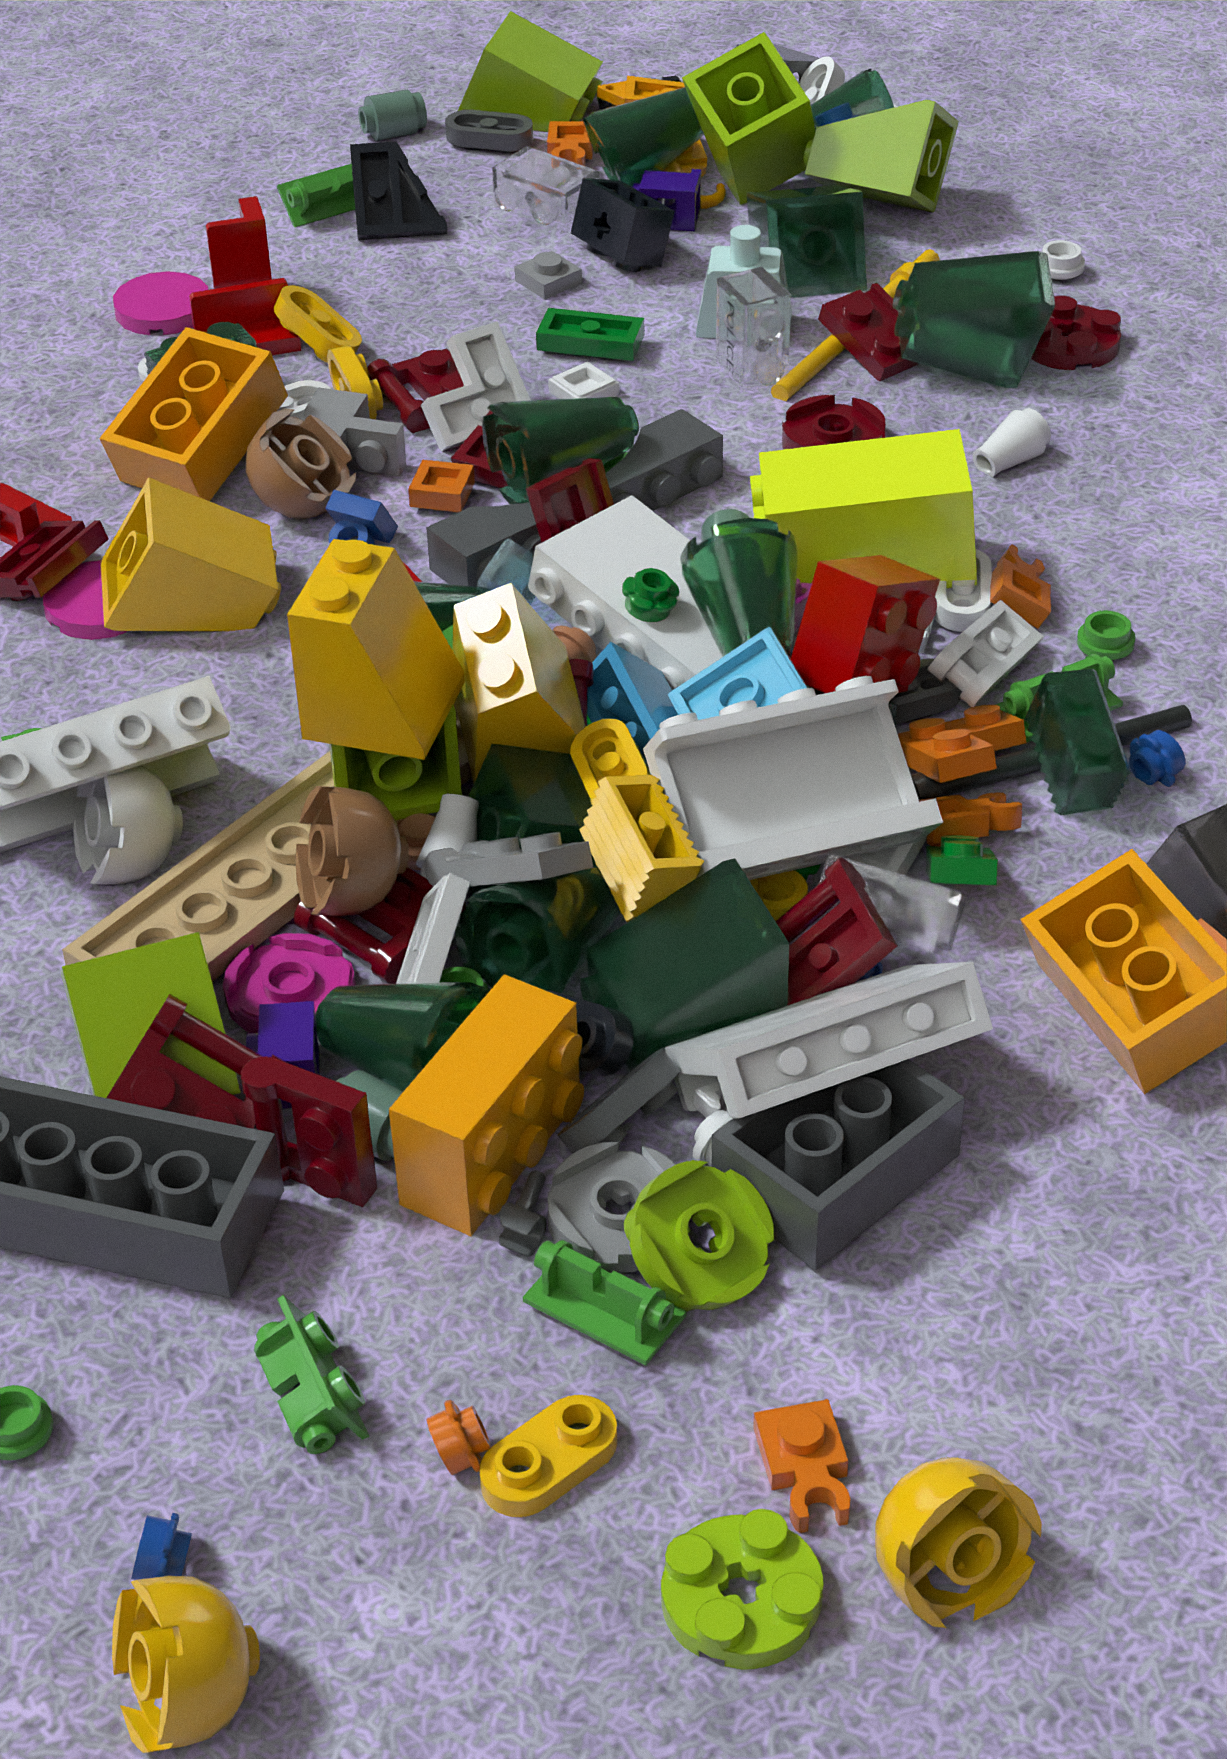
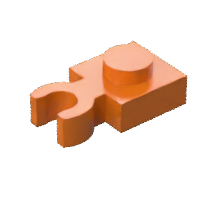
M550 121L547 137V159H551L552 173L559 174L560 168L574 166L577 168V174H584L586 171V159L593 158L594 121Z
M1011 544L997 562V567L992 572L990 585L991 603L995 605L999 600H1002L1026 622L1037 629L1051 613V585L1039 578L1045 570L1043 562L1036 558L1031 565L1027 564L1019 557L1018 547Z
M1003 792L982 794L976 799H966L960 794L936 797L943 823L928 834L926 840L930 846H941V836L944 835L986 837L989 836V830L1008 831L1019 829L1022 825V803H1006V794ZM934 798L922 799V800H919V802L925 801V800L934 799Z
M825 1399L754 1412L753 1429L771 1490L793 1487L790 1494L789 1516L795 1530L798 1533L808 1532V1506L813 1503L829 1505L835 1512V1519L838 1525H847L850 1514V1495L845 1485L838 1478L847 1477L848 1458L829 1400Z

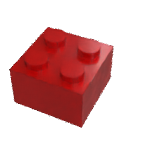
M883 555L818 561L791 656V661L805 684L823 693L836 691L835 688L845 681L862 676H871L873 683L895 679L898 693L906 692L920 668L921 660L918 653L925 629L931 624L936 614L937 599L935 596L940 579Z

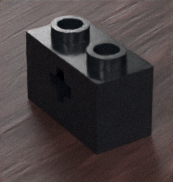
M583 178L571 234L586 242L587 250L614 259L613 265L626 271L639 272L642 266H662L675 211L621 180Z

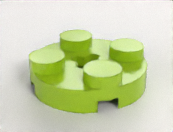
M698 1160L678 1163L651 1180L639 1193L634 1208L627 1213L624 1220V1232L630 1241L633 1259L645 1281L651 1288L658 1287L664 1290L667 1301L687 1312L694 1309H720L753 1291L766 1275L769 1264L764 1265L768 1257V1244L774 1241V1227L771 1214L763 1197L753 1184L744 1176L731 1169L724 1173L715 1167L704 1166L708 1162ZM690 1218L698 1227L708 1223L713 1228L715 1236L708 1242L712 1253L704 1252L700 1247L696 1248L688 1236L690 1232L688 1225Z
M756 1509L746 1515H727L713 1518L693 1527L685 1534L673 1538L667 1546L665 1567L661 1579V1607L663 1616L676 1640L695 1655L699 1656V1651L711 1658L724 1660L725 1667L741 1670L764 1668L784 1661L794 1655L810 1637V1630L818 1621L821 1611L824 1587L823 1574L818 1559L810 1546L798 1534L788 1529L787 1522L780 1514L772 1510ZM742 1577L747 1581H756L759 1584L755 1588V1601L752 1603L743 1604L737 1594L724 1597L721 1592L729 1587V1580Z

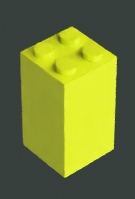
M960 429L759 452L761 475L750 476L761 580L779 581L786 578H798L800 583H812L818 561L883 555L937 577L940 581H946V589L952 588V581L975 580V585H977L973 490Z

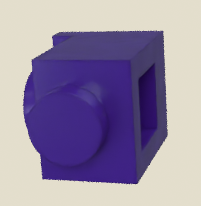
M692 169L691 173L645 170L641 183H634L633 188L675 211L670 230L695 232L701 211V169Z
M314 1001L260 1004L259 1030L257 1033H247L246 1047L263 1057H271L274 1054L291 1065L320 1075V1044ZM281 1100L282 1109L292 1108L291 1103Z

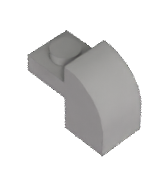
M318 387L305 408L304 418L306 419L309 415H312L323 421L337 433L352 456V460L347 464L348 470L352 469L400 477L406 467L403 423L370 419L367 394Z

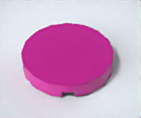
M156 272L133 278L121 285L113 295L116 321L124 329L144 335H150V329H162L163 335L182 332L185 327L193 328L189 295L192 292L209 290L208 285L198 277L181 272Z
M101 560L81 563L43 595V606L47 621L51 626L52 623L58 626L60 632L69 637L94 640L116 637L127 632L113 631L104 627Z
M283 933L269 937V945L261 946L254 950V944L241 950L226 968L222 985L225 1003L231 1019L248 1033H257L259 1030L260 1004L314 1001L318 1034L340 1022L353 1005L356 982L351 962H348L343 957L342 949L334 942L312 934Z

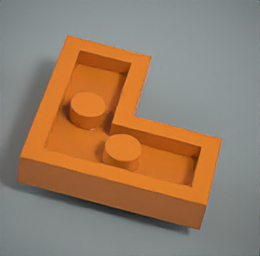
M991 704L968 708L964 711V718L945 722L942 718L917 720L909 724V731L898 733L908 767L923 773L939 783L997 769L995 751L1026 743L1024 720L1001 711L998 705Z

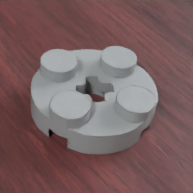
M619 1142L597 1143L571 1154L558 1166L552 1177V1188L548 1194V1229L554 1242L557 1243L560 1240H565L571 1243L574 1251L600 1263L601 1268L610 1273L614 1270L623 1275L626 1272L639 1271L631 1253L630 1241L624 1232V1220L627 1214L617 1215L607 1212L605 1201L613 1199L619 1205L627 1204L628 1202H632L635 1205L642 1189L655 1177L676 1164L661 1152L642 1146V1155L632 1151H619Z

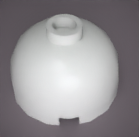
M139 765L77 786L76 797L88 798L85 817L74 816L75 854L83 874L94 864L96 873L90 883L125 884L137 882L153 874L167 858L172 842L179 841L183 828L181 809L178 805H173L170 792L158 775L148 768Z

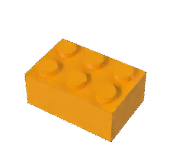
M185 327L99 439L121 482L143 488L149 477L210 501L245 455L247 447L259 428L272 413L280 408L288 397V393L270 351Z
M1133 849L1020 919L1040 968L1144 1094L1227 1042V954Z
M505 974L500 978L389 1108L399 1205L468 1236H472L489 1214L496 1215L501 1211L502 1206L505 1205L513 1183L526 1167L533 1168L538 1164L546 1150L548 1139L563 1121L570 1122L575 1117L582 1104L584 1086L580 1083L579 1056L582 1049V1037L577 1033L576 1002Z

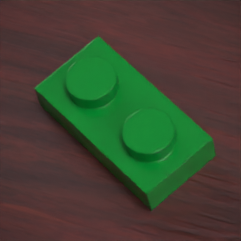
M548 308L536 332V348L538 351L634 361L645 335L644 318Z
M944 835L941 836V846L926 847V873L930 883L997 886L998 859L990 848H983V843L979 842V837Z

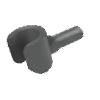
M531 1171L520 1198L515 1204L506 1203L500 1211V1222L505 1229L499 1236V1245L528 1257L532 1256L541 1245L547 1226L545 1216L534 1212L535 1205L546 1180L542 1172Z

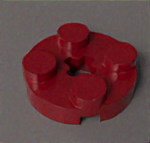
M1054 296L1048 299L1047 307L1036 309L1024 318L1021 324L1020 342L1026 347L1025 353L1030 359L1050 368L1076 370V364L1092 363V368L1100 367L1111 362L1119 353L1121 316L1112 310H1099L1090 306L1079 305L1070 296Z
M835 395L809 397L796 402L786 411V421H782L783 449H793L885 438V416L876 406L862 399L852 397V406L835 404Z

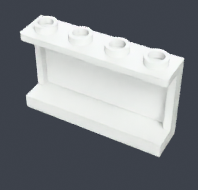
M633 495L535 546L528 583L530 592L573 627L586 632L600 649L603 650L611 641L661 670L672 690L768 627L775 633L785 651L788 649L795 621ZM646 568H655L665 572L678 585L680 591L679 596L676 597L678 600L676 607L671 610L666 619L659 622H645L636 619L629 614L625 607L626 596L622 593L624 580L627 577H634L638 571Z
M210 676L1 741L0 853L73 829L74 816L85 817L88 798L76 797L77 786L142 765L158 775L169 790L170 796L218 781L220 773L207 743L227 737L231 726Z
M862 676L839 684L834 692L816 695L813 688H804L783 695L777 700V704L757 708L756 701H742L723 708L719 711V716L698 720L696 713H685L668 718L659 724L660 729L643 748L650 774L659 778L658 785L664 787L663 794L669 796L667 802L674 805L672 811L679 814L677 820L684 823L682 830L689 833L687 839L694 842L692 848L699 851L697 857L704 860L690 894L835 861L840 857L848 858L921 841L943 823L936 798L919 802L889 709V701L899 692L895 679L873 683L871 676Z
M973 962L905 965L667 1046L665 1050L680 1069L679 1074L674 1080L682 1106L686 1111H697L694 1107L693 1090L719 1081L729 1117L742 1118L990 1031L993 1027Z

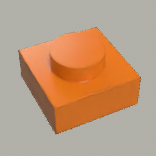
M422 459L408 488L410 507L450 512L462 511L475 484L474 465Z

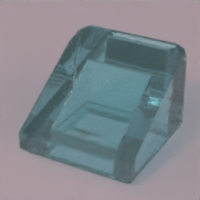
M510 538L505 539L478 579L477 586L489 592L512 583L531 605L536 597L528 588L534 553Z

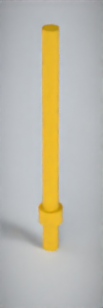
M928 249L913 262L902 264L891 274L890 282L883 289L896 302L905 294L911 296L924 284L925 276L939 264L938 254L934 250ZM831 334L772 386V396L783 401L789 400L839 355L845 347Z

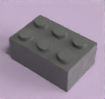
M907 1059L751 1115L733 1118L712 1134L711 1167H715L724 1173L731 1169L749 1180L763 1197L769 1209L774 1227V1240L816 1271L959 1156L965 1097Z

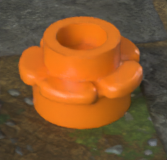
M447 1400L444 1402L445 1410L426 1419L434 1444L452 1476L470 1467L477 1473L480 1470L482 1460L480 1454L492 1447L486 1429L473 1405L460 1411L454 1401Z

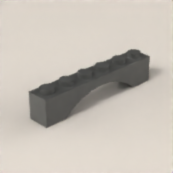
M683 409L641 427L635 444L626 456L606 472L614 504L633 495L654 511L662 506L670 505L676 499L701 487L713 484L716 480L723 477V435ZM530 502L503 506L469 507L426 527L429 569L467 599L474 598L490 589H496L503 585V583L531 570L535 546L541 543Z

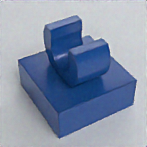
M333 489L325 508L336 522L330 530L329 543L333 539L349 540L354 536H358V540L375 545V540L386 543L392 541L398 525L382 502Z

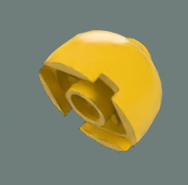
M943 1457L920 1464L903 1476L886 1496L875 1522L876 1557L883 1575L895 1595L913 1613L931 1626L946 1628L941 1621L942 1619L975 1603L974 1622L1009 1604L1029 1579L1035 1561L1026 1553L1031 1543L1032 1531L1041 1537L1042 1521L1033 1499L998 1470L982 1461ZM936 1565L951 1581L958 1585H970L967 1593L935 1589L931 1585L927 1573Z
M163 1576L131 1581L134 1589L122 1590L117 1599L112 1632L114 1675L129 1673L132 1688L141 1709L140 1711L120 1705L131 1741L142 1753L185 1747L210 1739L231 1722L246 1696L249 1677L255 1676L258 1672L260 1649L256 1632L251 1625L243 1624L236 1606L222 1591L210 1583L189 1576ZM162 1698L161 1709L154 1705L155 1699Z

